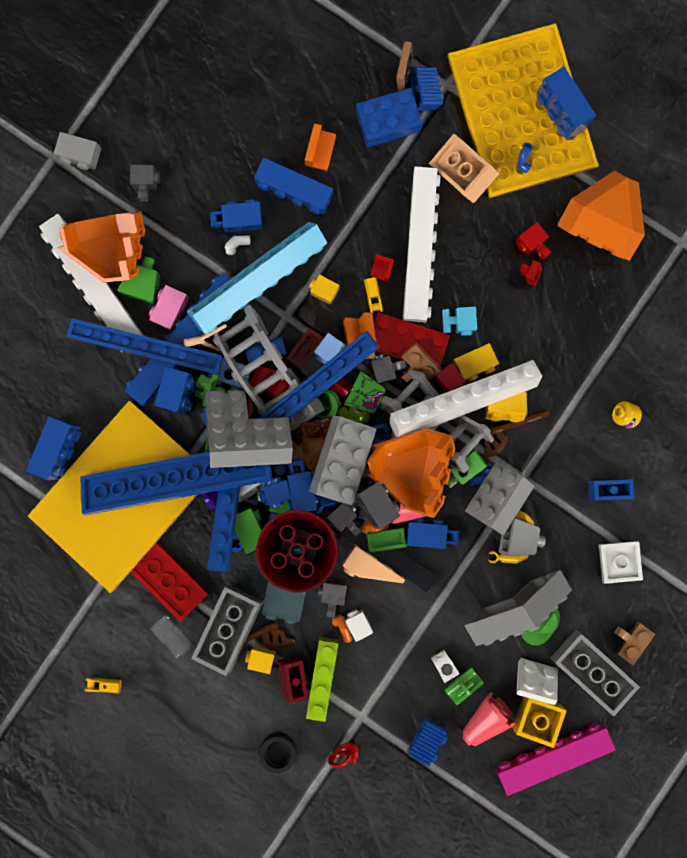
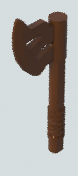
M545 410L528 415L524 421L507 422L490 427L491 436L494 439L493 434H496L500 443L494 439L492 444L495 449L492 450L489 445L490 442L485 440L484 446L486 450L482 454V458L495 456L502 451L508 441V437L502 434L504 430L550 416L549 411Z
M275 620L250 633L245 643L263 635L262 645L279 649L291 645L295 640L294 638L286 637L284 631L278 629L279 625ZM270 631L273 635V642H271L269 638ZM278 635L281 636L282 642L278 641Z

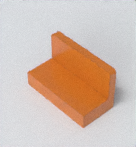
M314 123L305 157V166L324 171L328 170L336 134L322 131V125Z
M365 312L359 319L345 318L343 320L346 346L366 331L370 333L376 342L372 313Z

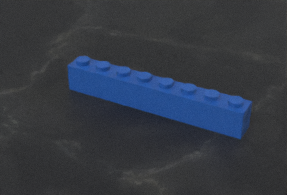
M223 272L221 275H216L211 282L212 286L200 294V300L197 304L231 278ZM192 304L188 310L194 307L195 304ZM188 314L184 319H180L176 323V329L172 334H167L163 341L185 346L184 339L198 337L204 333L199 330ZM150 359L148 363H144L139 368V374L127 382L125 392L142 406L146 407L158 393L165 367L177 370L180 365Z

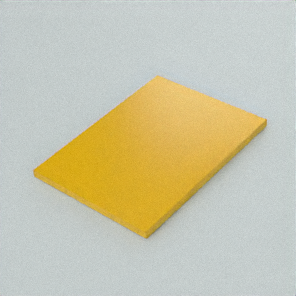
M556 23L448 53V61L475 152L499 173L486 188L489 198L595 169L599 166L588 128L567 141L565 137L559 134L556 123L550 120L546 108L537 99V92L544 78L564 66L572 77ZM527 142L533 145L526 161L531 164V167L527 173H523V171L520 172L517 168L518 157L524 143Z
M129 400L30 512L28 517L109 593H112L197 495L85 516L82 514L80 476L184 457L191 454Z

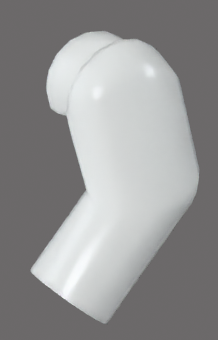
M250 235L233 236L225 243L226 253L234 255L239 245H250Z

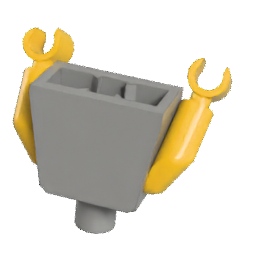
M519 511L505 534L501 535L499 553L502 554L498 555L494 550L489 551L488 554H495L497 557L494 560L488 559V561L496 563L498 560H501L502 563L518 564L527 559L529 555H535L537 547H544L546 538L539 535L540 528L534 526V521L528 514Z

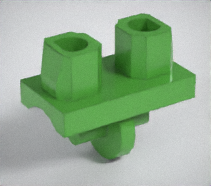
M201 374L196 382L198 388L195 396L203 399V406L205 407L207 391H224V394H227L223 387L217 386L219 376L215 374L211 378Z
M470 667L444 690L454 703L459 705L483 685L484 682Z

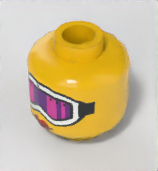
M627 401L619 402L612 412L614 422L625 428L637 426L642 417L640 407Z

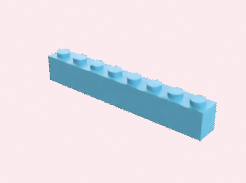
M312 222L306 223L188 310L187 313L199 330L204 334L216 330L217 325L229 320L233 313L244 309L248 302L260 297L268 287L275 286L280 278L291 274L298 265L306 263L311 255L319 253L323 246L327 244V241L317 224Z

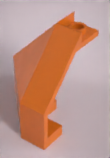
M614 170L573 197L557 226L576 237L578 235L599 248L612 252L617 257L630 261L645 235L639 182L627 178Z
M141 211L113 214L62 224L59 227L60 239L63 241V245L57 248L103 283L131 280L138 276L139 268L136 267L138 259H141L143 247L140 244V239L145 235Z
M425 428L371 445L373 454L368 458L367 464L369 468L365 473L375 482L384 483L389 490V494L408 510L434 518L444 504L443 487L444 484H448L451 472L448 464L450 457H454L455 454L452 435Z

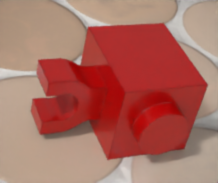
M538 222L516 240L519 250L527 255L535 250L541 260H543L551 253L543 244L549 236Z

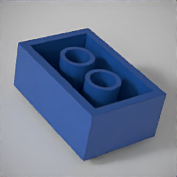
M564 66L544 78L537 92V99L546 108L550 120L556 123L559 134L568 141L584 131L596 114Z
M411 88L356 104V115L367 148L421 132L422 121Z
M165 367L154 406L188 415V412L192 411L194 405L192 397L198 388L196 386L198 379L189 373Z
M49 416L26 472L46 480H59L60 477L62 478L66 472V462L73 455L74 449L72 448L74 443L81 436V427L61 418Z

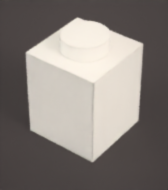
M355 609L347 613L348 617L345 618V622L356 642L373 633V629L363 610L358 611Z

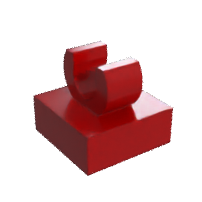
M533 260L531 266L522 264L519 271H521V275L526 276L528 284L535 286L543 269L540 262Z
M341 378L330 387V390L339 394L338 398L341 400L343 397H346L353 384Z

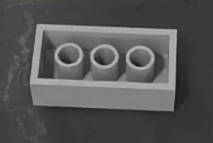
M333 415L309 492L353 505L376 428Z
M231 585L225 586L191 659L225 676L230 674L264 601Z
M577 630L568 637L550 658L612 716H615L640 688Z

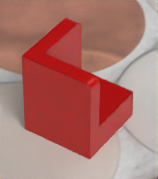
M376 254L370 277H376L377 280L388 283L394 260Z

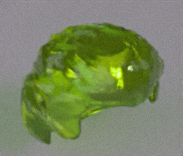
M351 406L348 411L346 407L339 408L336 416L367 425L370 421L368 411L360 412L354 406Z

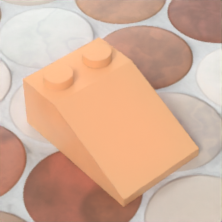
M456 134L450 137L429 163L433 168H438L437 171L472 203L480 197L499 175L488 162Z
M356 543L343 561L344 571L352 577L356 575L361 578L404 583L405 581L401 574Z

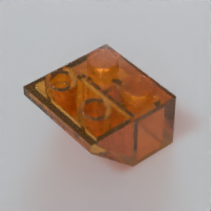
M332 417L300 423L302 451L308 468L318 464Z

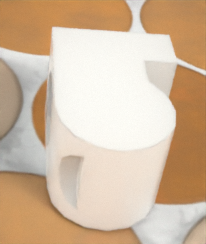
M445 650L431 657L444 683L459 675L458 670Z

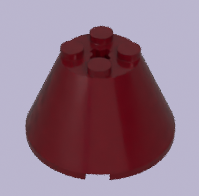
M291 510L275 516L260 532L256 545V559L263 576L275 587L293 593L307 592L323 584L332 574L337 562L338 546L331 527L322 518L308 511ZM296 545L302 547V553L294 551Z

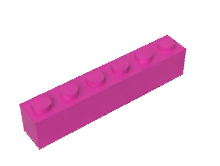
M594 723L589 725L586 730L572 732L567 738H558L554 748L539 746L535 748L534 752L520 754L516 757L517 759L510 762H501L495 769L507 796L611 753L615 751V747L607 728L602 723Z

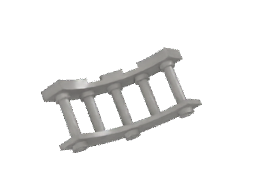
M249 304L244 308L247 315L244 317L245 320L222 335L219 332L215 333L213 341L221 349L233 371L231 373L232 377L237 383H241L256 404L258 413L262 416L299 386L301 381L291 368L286 367L282 361L283 356L276 345L268 339L267 335L269 333L261 317ZM248 326L253 327L254 332L252 336L231 350L229 349L227 340ZM261 342L265 348L264 354L240 369L234 357L254 343ZM266 361H273L278 368L276 373L253 388L245 375ZM280 379H285L290 385L289 389L265 404L258 394Z
M410 369L408 373L413 381L397 398L392 399L384 396L380 402L391 415V413L403 409L402 403L417 387L426 395L421 402L440 394L428 382L427 376L423 372ZM462 415L453 419L459 424L450 434L453 437V441L465 429L475 435L460 452H455L454 457H450L448 465L465 473L469 469L465 462V457L481 439L491 443L494 439L486 425L479 424ZM440 424L428 429L435 431Z

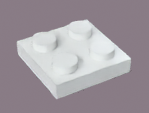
M639 541L599 544L602 583L643 580Z
M520 658L518 662L517 695L555 705L558 691V668Z

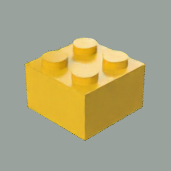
M523 696L516 716L517 724L512 729L516 735L554 748L567 710L559 703L552 705Z

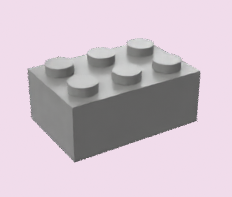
M495 463L465 512L501 535H504L533 490L534 485L523 476Z

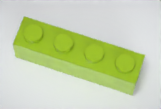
M319 637L306 719L326 721L338 639Z

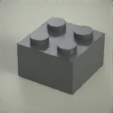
M379 481L372 482L356 492L355 495L356 501L375 529H381L400 517L398 513L400 511L399 506L394 500H390L387 495L389 494L388 488L384 483L380 484Z

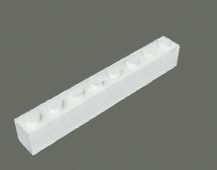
M414 167L403 320L407 322L426 323L427 318L431 317V307L428 306V299H432L433 288H429V284L434 276V269H431V261L434 262L435 250H432V243H436L437 234L436 231H433L434 224H437L438 213L435 212V205L439 203V194H436V187L440 186V175H437L438 168Z
M56 214L40 225L39 228L43 232L40 235L47 244L50 242L53 246L51 251L57 259L61 258L64 263L62 267L67 274H72L74 285L79 290H83L85 301L89 305L94 306L96 317L100 321L103 320L107 325L106 327L144 336L107 282L103 283L57 248L63 245V241L60 239L59 227L62 224H67L66 221L59 214Z
M534 360L393 412L391 413L389 424L396 438L425 428L428 429L538 386L542 375Z

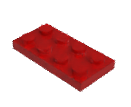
M377 313L374 322L376 343L380 347L375 351L376 353L385 354V356L402 361L404 360L401 357L402 353L414 343H417L441 366L450 335L382 313Z
M158 542L154 544L131 571L180 622L209 594Z

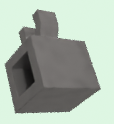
M130 165V184L134 189H138V199L141 202H148V190H157V183H160V174L154 165Z
M385 354L373 357L374 360L371 361L374 377L378 384L395 380V371L403 370L407 367L405 360L392 363L390 356L385 357Z
M342 503L327 517L340 532L345 527L355 536L361 532L353 522L358 516L355 513L357 509L354 505Z
M325 581L323 585L319 586L318 597H322V603H329L327 617H335L336 605L344 606L347 584Z

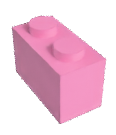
M165 285L164 289H161L158 293L157 299L159 300L156 306H153L150 310L149 320L173 332L187 305L189 297L187 294Z

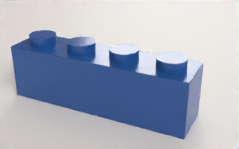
M263 158L254 177L259 189L273 191L277 197L282 199L286 197L292 200L293 204L300 207L304 205L315 214H325L333 196V188L266 158Z

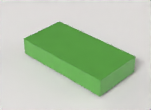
M404 527L366 533L369 553L407 547Z

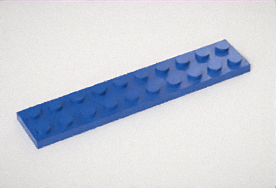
M209 452L80 476L82 514L86 516L272 481L271 465L210 468Z

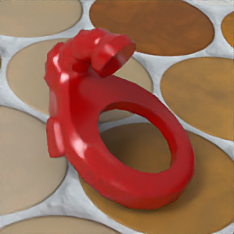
M345 742L343 746H338L337 750L328 758L329 765L333 768H340L349 762L355 764L359 756V747L351 742ZM342 755L347 756V759L340 764L334 763V760L337 757Z

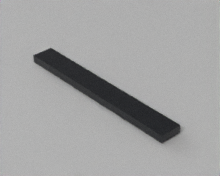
M333 511L316 514L328 525L340 532L327 518ZM354 519L353 522L360 529L362 524ZM347 527L340 532L368 552L365 533L361 531L355 536ZM399 549L370 552V554L425 592H428L438 577Z

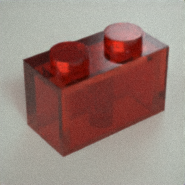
M309 327L286 358L287 361L301 370L312 356H315L314 351L324 338Z

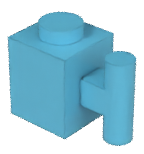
M476 307L456 308L454 311L455 317H450L449 309L442 310L444 333H451V325H455L456 333H461V336H471L472 333L477 331Z

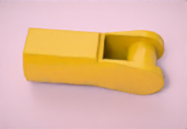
M377 278L365 279L364 283L370 313L378 310L383 312ZM378 298V303H371V299Z
M86 677L87 687H85V691L120 693L121 680ZM95 682H100L99 687H95Z

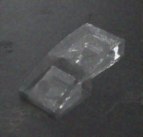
M164 616L151 628L160 642L168 647L176 659L180 658L193 646L167 616Z

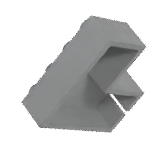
M245 390L227 391V394H224V391L206 392L210 468L292 463L293 446L288 417L248 419Z
M561 570L552 572L545 577L541 576L529 581L512 598L484 607L464 626L476 646L482 644L487 646L495 640L503 641L510 635L516 637L526 630H529V632L535 631L540 627L539 624L549 618V613L558 609V604L567 599V595L572 589Z

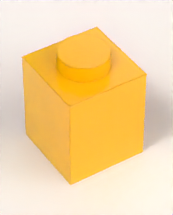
M320 274L317 279L313 278L309 285L311 289L310 294L329 305L332 304L340 289L338 284Z
M253 646L252 650L248 651L246 655L247 669L270 674L276 651Z

